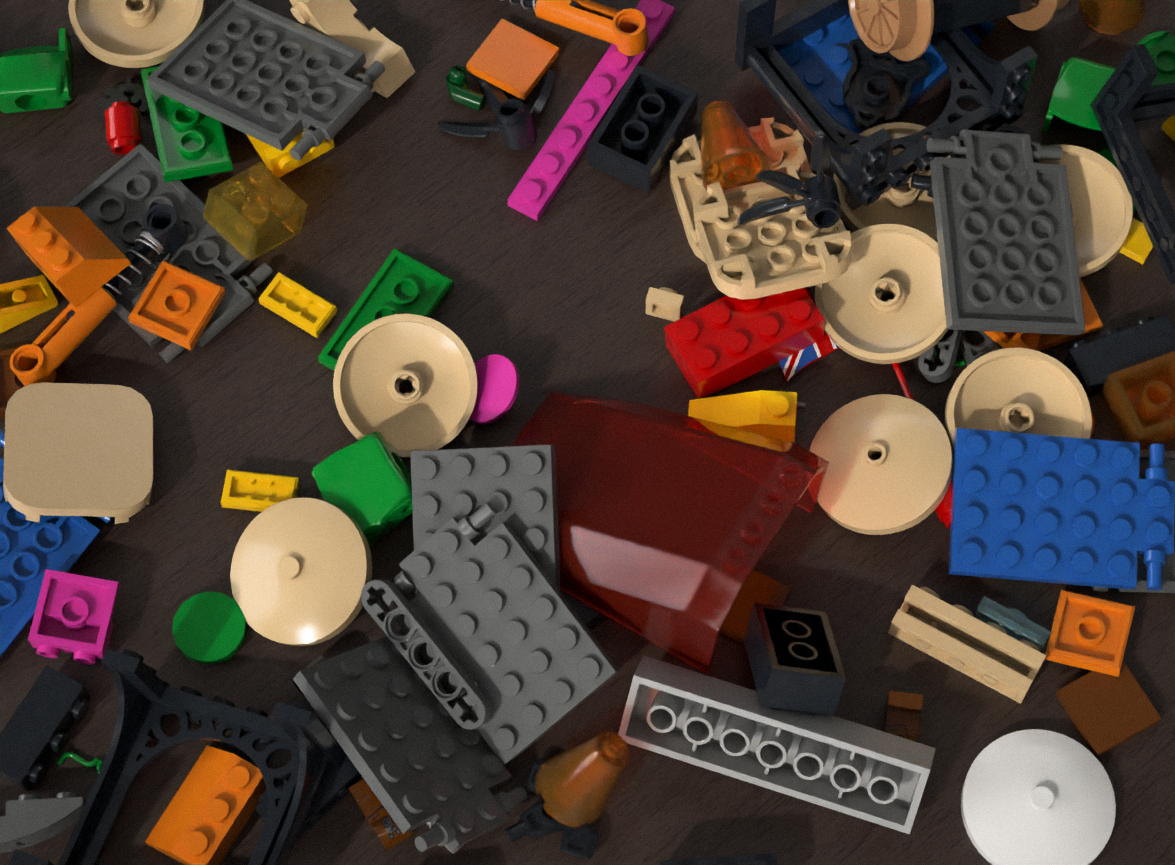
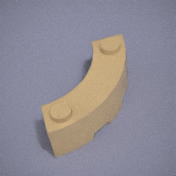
M289 0L293 6L290 9L291 13L300 23L306 24L312 30L365 53L367 63L354 76L359 73L363 74L374 61H379L384 65L385 71L373 83L372 93L376 91L388 98L415 73L402 47L389 40L375 27L368 30L363 22L355 18L358 10L350 0Z

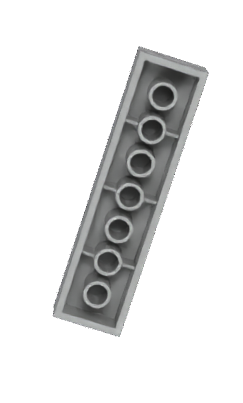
M644 655L634 673L617 736L619 741L907 834L911 832L936 749L833 715H812L803 711L774 710L760 706L757 691Z

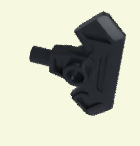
M535 759L526 789L543 798L520 815V822L505 829L509 840L513 843L529 835L530 839L562 831L560 851L589 860L592 858L599 837L598 832L562 766L544 759Z

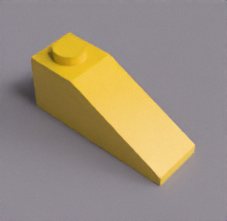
M44 275L0 284V334L58 305V300Z
M759 390L689 400L687 436L794 442L797 392Z

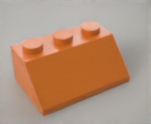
M34 206L7 227V230L24 253L74 307H77L131 264L129 259L79 207Z
M207 745L145 843L182 865H220L251 817L255 807L259 804L257 802L258 798L266 790V784L259 768L234 753Z

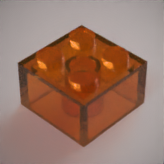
M1175 351L1109 374L1102 393L1126 442L1140 443V450L1149 448L1151 444H1160L1175 438Z

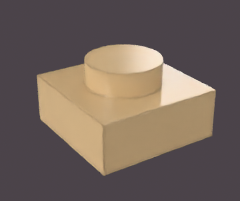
M649 287L646 297L645 314L675 322L681 319L684 295H680L675 290L666 287L659 289Z

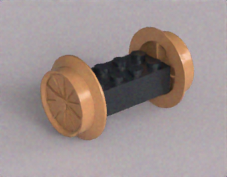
M848 0V5L855 29L868 48L877 53L889 52L902 61H911L923 55L929 46L932 34L1002 17H1007L1014 25L1021 29L1037 30L1047 25L1055 11L1062 9L1069 0Z

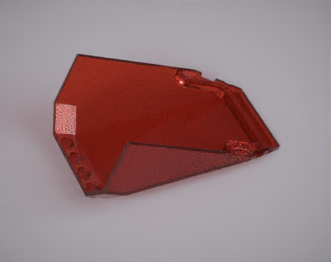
M556 392L548 394L511 444V446L555 445L561 590L706 674L711 668L721 627L742 586L794 507L797 505L812 514L829 465V461L798 444L629 400Z

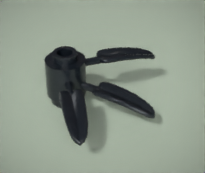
M551 69L544 74L528 106L519 99H508L500 88L478 77V83L483 95L486 96V100L493 111L497 113L496 122L498 125L441 121L438 122V126L446 133L469 138H486L489 136V132H501L505 145L512 150L527 149L536 141L538 136L532 117L534 114L541 115L553 91L555 74Z
M825 134L816 136L811 150L810 167L813 171H817V176L808 179L804 184L793 176L773 170H762L756 175L758 180L787 194H798L803 199L790 201L788 197L784 196L765 201L740 214L737 223L745 224L768 216L788 212L791 208L804 205L806 216L815 227L829 228L835 225L839 220L842 209L835 180L829 176H824V170L830 167L831 162L829 136Z

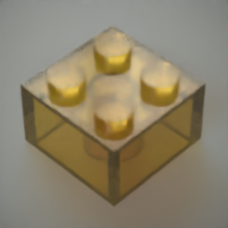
M259 162L209 189L203 218L250 262L301 233L308 205L262 162Z

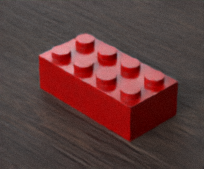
M805 288L756 299L742 300L725 296L665 326V342L667 349L697 398H708L824 339L825 319Z

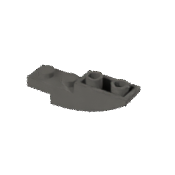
M61 792L56 794V798L41 799L40 795L23 794L18 796V800L6 801V816H3V813L0 812V854L38 844L72 827L77 823L86 800L83 797H79L78 793Z

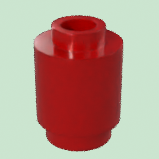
M126 101L112 103L111 107L104 112L107 144L111 146L112 153L127 155L142 142L139 109Z

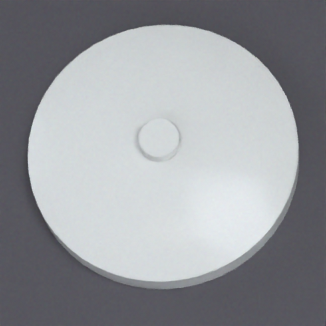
M1027 729L1012 732L996 739L976 757L963 784L961 813L971 842L977 851L992 865H1090L1101 853L1111 836L1116 816V802L1108 774L1099 760L1086 747L1076 740L1057 732Z

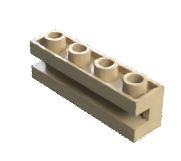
M914 585L910 587L900 610L898 609L891 621L888 634L1020 704L1046 657L1034 643L1027 640L1019 641L1007 635L1006 630L1000 625L993 622L984 623L973 617V613L967 608L957 604L952 606L941 600L940 596L933 590L926 587L918 588Z

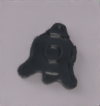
M859 39L850 41L847 54L851 61V68L845 76L842 96L846 108L854 118L855 126L861 130H867L898 118L906 110L914 86L929 76L931 70L930 63L920 58L906 64H898L896 57L889 52H874Z

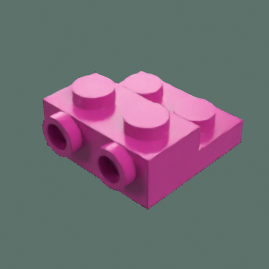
M46 569L28 637L31 646L37 648L36 653L48 658H58L60 652L74 655V661L87 665H94L96 659L102 660L109 647L114 626L112 619L120 590L119 582Z

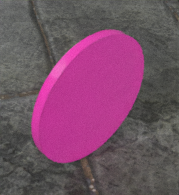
M498 354L485 356L474 363L478 384L476 403L470 420L476 423L488 424L500 419L509 411L518 395L520 385L518 369L510 359Z

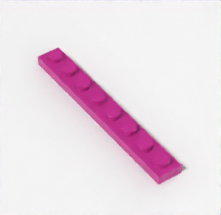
M641 0L635 9L641 11L645 16L649 38L648 47L638 55L628 56L619 52L616 45H610L507 199L509 207L536 221L539 220L588 146L636 65L641 66L675 15V7L661 0Z

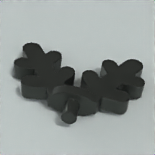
M126 78V84L118 85L116 89L106 88L104 95L108 99L100 98L98 100V107L101 108L99 110L100 118L105 120L104 112L111 107L112 103L119 101L128 102L125 96L127 94H134L131 98L132 105L137 107L141 102L140 113L141 115H147L149 108L144 87L142 88L140 84L133 83L132 78Z

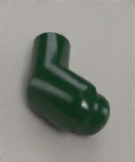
M458 65L451 67L446 77L450 97L455 102L481 111L485 104L486 96L470 90L466 78L468 73L464 67Z

